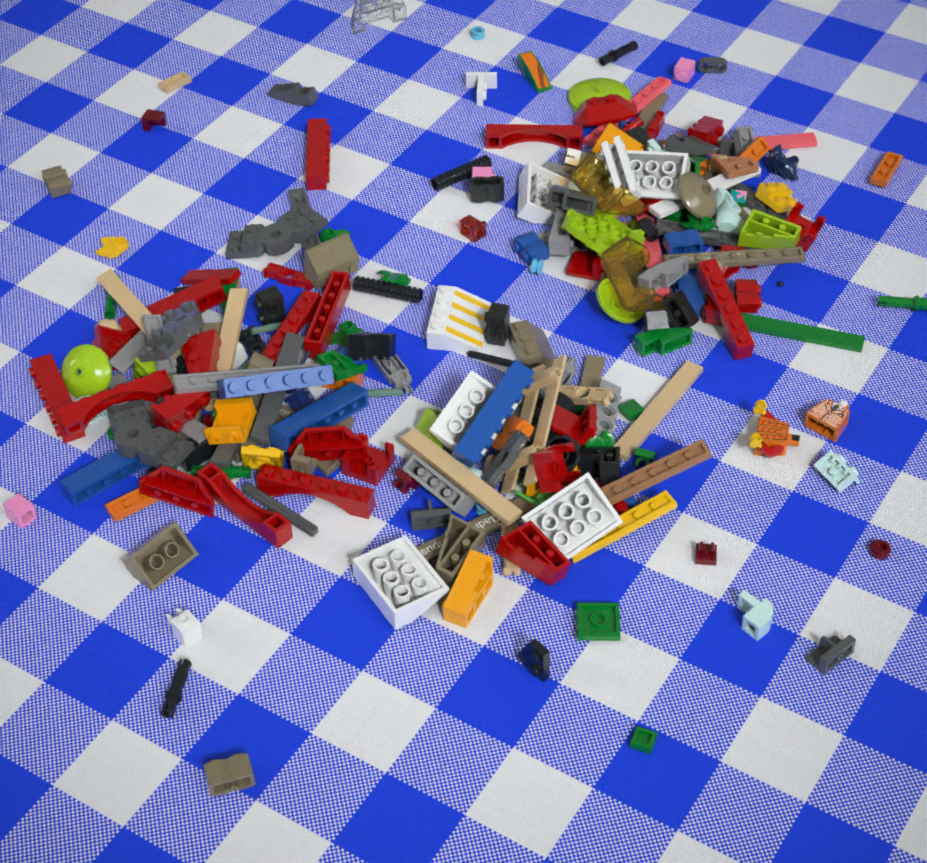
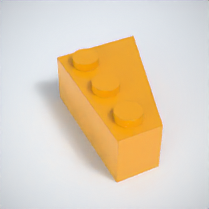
M470 549L447 599L442 603L443 620L467 628L494 584L493 557Z

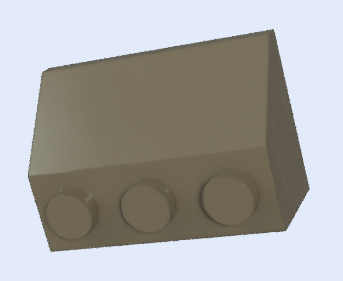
M348 233L341 234L304 251L305 278L312 282L316 289L327 285L332 271L347 272L349 274L359 271V255Z
M527 320L509 323V342L518 361L530 365L536 362L545 364L546 369L552 367L556 356L543 329Z
M175 521L165 525L121 559V561L135 579L153 591L199 554Z

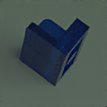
M301 388L283 399L285 403L290 405L294 413L316 402L309 388Z

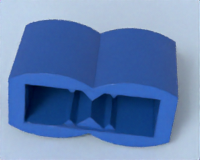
M689 229L681 233L669 232L665 234L663 246L667 254L703 252L704 242L698 230Z
M529 231L514 238L513 249L515 253L522 256L524 262L531 265L534 258L538 261L549 259L548 246L539 239L535 232Z

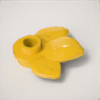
M110 236L100 238L104 246L95 251V253L99 256H108L109 259L115 258L129 248V242L124 237L116 238Z

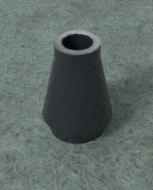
M648 217L640 219L637 223V229H642L645 232L644 236L650 242L656 241L658 234L656 233L653 221Z

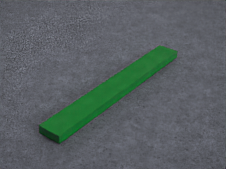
M741 313L748 330L751 332L862 353L865 336Z

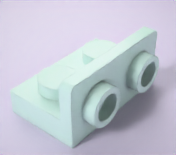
M830 450L813 465L839 493L853 482L857 485L860 483L857 477L859 475L858 471L852 465L848 467L845 464L847 461L840 453L836 455Z

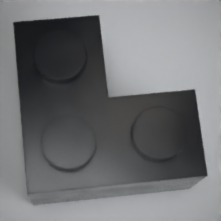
M358 332L348 334V357H354V360L363 361L365 359H372V356H378V360H389V357L396 355V333Z
M581 447V477L586 473H589L592 478L600 476V485H607L620 479V447Z

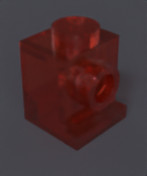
M469 214L460 220V234L475 243L486 236V222H481Z

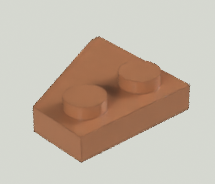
M714 156L713 162L728 179L756 173L759 169V166L751 157L729 156V160L720 159L719 156Z

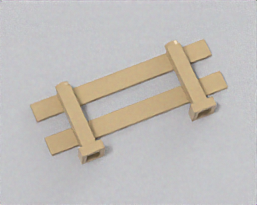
M565 354L555 358L552 367L545 369V365L541 364L532 368L534 374L531 378L534 381L529 389L524 388L521 392L524 394L525 399L520 418L525 419L531 424L539 390L547 387L533 445L525 448V444L518 454L519 457L509 471L505 472L501 489L503 495L515 490L519 470L523 466L528 465L523 485L528 486L537 482L532 454L546 447L567 360ZM494 455L487 457L483 471L484 474L496 457Z

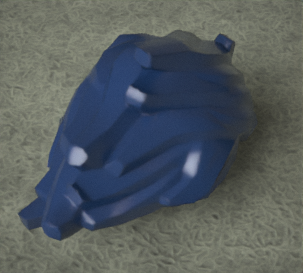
M781 144L769 150L770 172L774 171L775 174L779 172L783 179L788 177L798 180V157L795 155L786 157L781 152Z

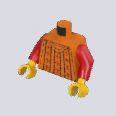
M760 399L755 403V407H753V412L761 414L758 419L757 433H753L749 437L751 441L750 447L755 448L754 455L766 456L768 458L786 455L787 445L799 447L800 435L788 434L789 424L780 421L768 410H765L767 404L764 400Z

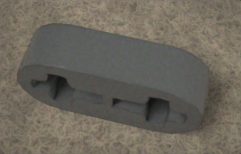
M702 57L698 61V69L702 73H724L727 70V60L722 57Z

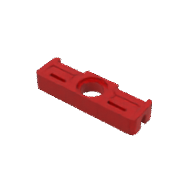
M657 110L646 132L649 139L656 140L664 125L665 112Z
M269 263L267 268L263 269L264 278L268 277L278 280V283L291 287L297 286L307 289V291H311L314 287L312 282L305 278V273L274 263Z

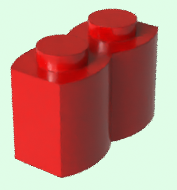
M735 279L734 297L741 313H758V308H762V297H759L761 295V285H758L757 280Z

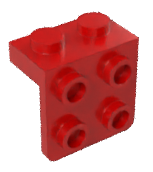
M575 251L566 269V274L599 281L602 273L606 270L607 262L610 261L611 256L604 259L599 257L598 253Z
M556 404L550 428L557 434L572 437L577 443L584 446L590 437L593 438L597 433V407L589 404L584 412L578 416Z

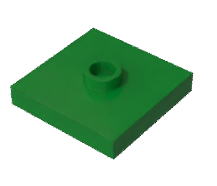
M577 602V641H620L619 603Z

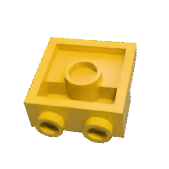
M762 182L759 184L755 197L777 213L791 212L797 202L795 198L791 197L793 191L783 182L767 184Z
M255 445L242 446L241 448L244 466H251L253 470H261L263 464L284 468V451L278 448L268 447L264 449Z

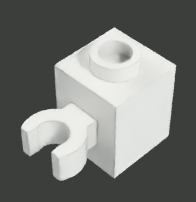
M176 608L177 616L171 617L167 614V621L172 627L174 637L187 648L203 638L200 621L188 609L182 612L181 609Z

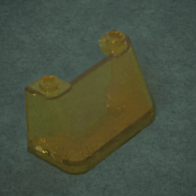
M592 152L572 171L571 181L582 193L598 199L596 208L603 214L637 216L647 207L622 184L619 189L612 187L609 181L611 174H608L605 163Z
M625 236L601 255V263L622 307L629 312L664 310L661 301L666 297L657 294L652 287L645 289L642 285L638 286V276L644 272L642 267L650 261V253L647 247Z

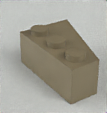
M453 514L450 515L444 542L435 567L436 573L449 588H452L470 549L481 552L485 547L486 531Z

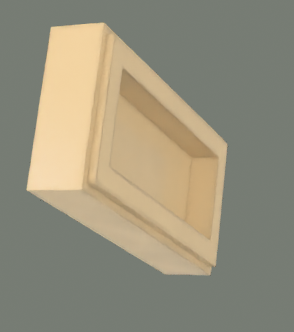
M182 71L159 82L158 88L168 94L191 83L192 78Z

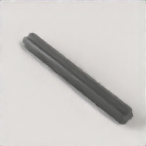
M246 483L242 486L244 494L272 512H279L291 521L292 525L309 536L314 537L318 533V526L252 484Z

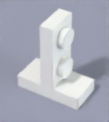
M466 72V88H477V106L483 107L484 100H487V89H497V72Z

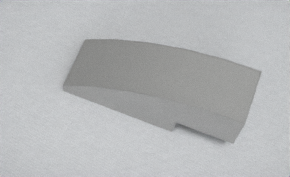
M682 256L662 262L638 276V291L650 296L660 287L669 288L688 272V257Z

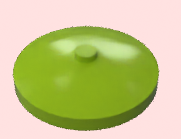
M590 78L576 83L570 89L568 101L572 110L577 113L583 103L592 97L599 98L609 94H618L629 101L631 100V92L627 86L619 81L609 78Z

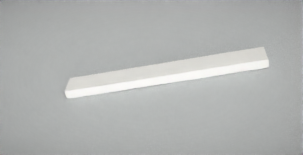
M759 167L756 173L728 179L724 173H721L707 181L715 192L718 187L727 189L760 174L761 168ZM664 199L650 205L648 211L658 219H662L686 207L682 200Z

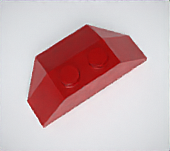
M609 94L599 98L592 97L587 99L574 115L573 124L589 127L623 121L637 116V106L618 94Z
M345 426L305 428L288 447L290 459L298 444H303L305 456L316 458L318 461L341 460L345 452L348 454L349 459L368 458L366 442Z
M161 466L140 478V494L211 518L214 517L215 502L205 483L200 478L165 466Z

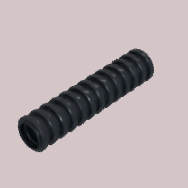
M484 155L453 170L451 169L449 172L446 171L431 178L432 187L436 191H440V189L470 178V176L472 177V167H492L491 159Z
M358 275L353 281L354 291L359 290V292L364 291V293L369 292V294L374 293V295L395 297L397 300L400 298L402 301L405 299L407 302L410 300V302H416L417 304L421 302L423 297L422 288L417 289V287L412 288L411 286L407 287L401 284L396 285V283L391 284V282L386 283V281L381 282V280L360 277Z

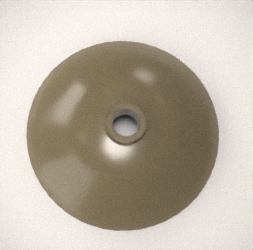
M686 172L681 175L678 180V192L688 211L699 219L701 217L714 216L717 209V198L710 183L703 176L694 172Z

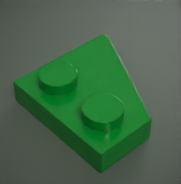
M331 350L317 355V362L321 366L332 365L333 376L336 381L367 372L366 364L353 363V358L344 356L337 351Z

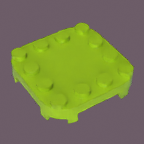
M597 204L595 216L577 213L572 208L569 209L561 226L563 230L571 233L575 239L582 241L586 244L587 248L596 251L598 256L607 259L608 256L640 252L646 239L644 238L645 232L642 229H630L615 218L616 210L612 208L608 211L604 210L599 204Z

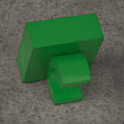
M637 447L634 454L637 458L635 466L639 468L642 462H646L647 466L657 461L658 457L653 451Z

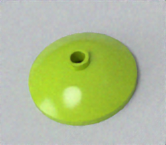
M606 278L601 281L597 287L596 296L602 310L610 318L621 323L632 324L639 321L643 316L644 303L637 290L629 283L618 278Z
M83 344L76 346L66 355L62 364L61 375L68 392L72 396L80 398L108 389L112 379V366L109 364V357L101 348Z

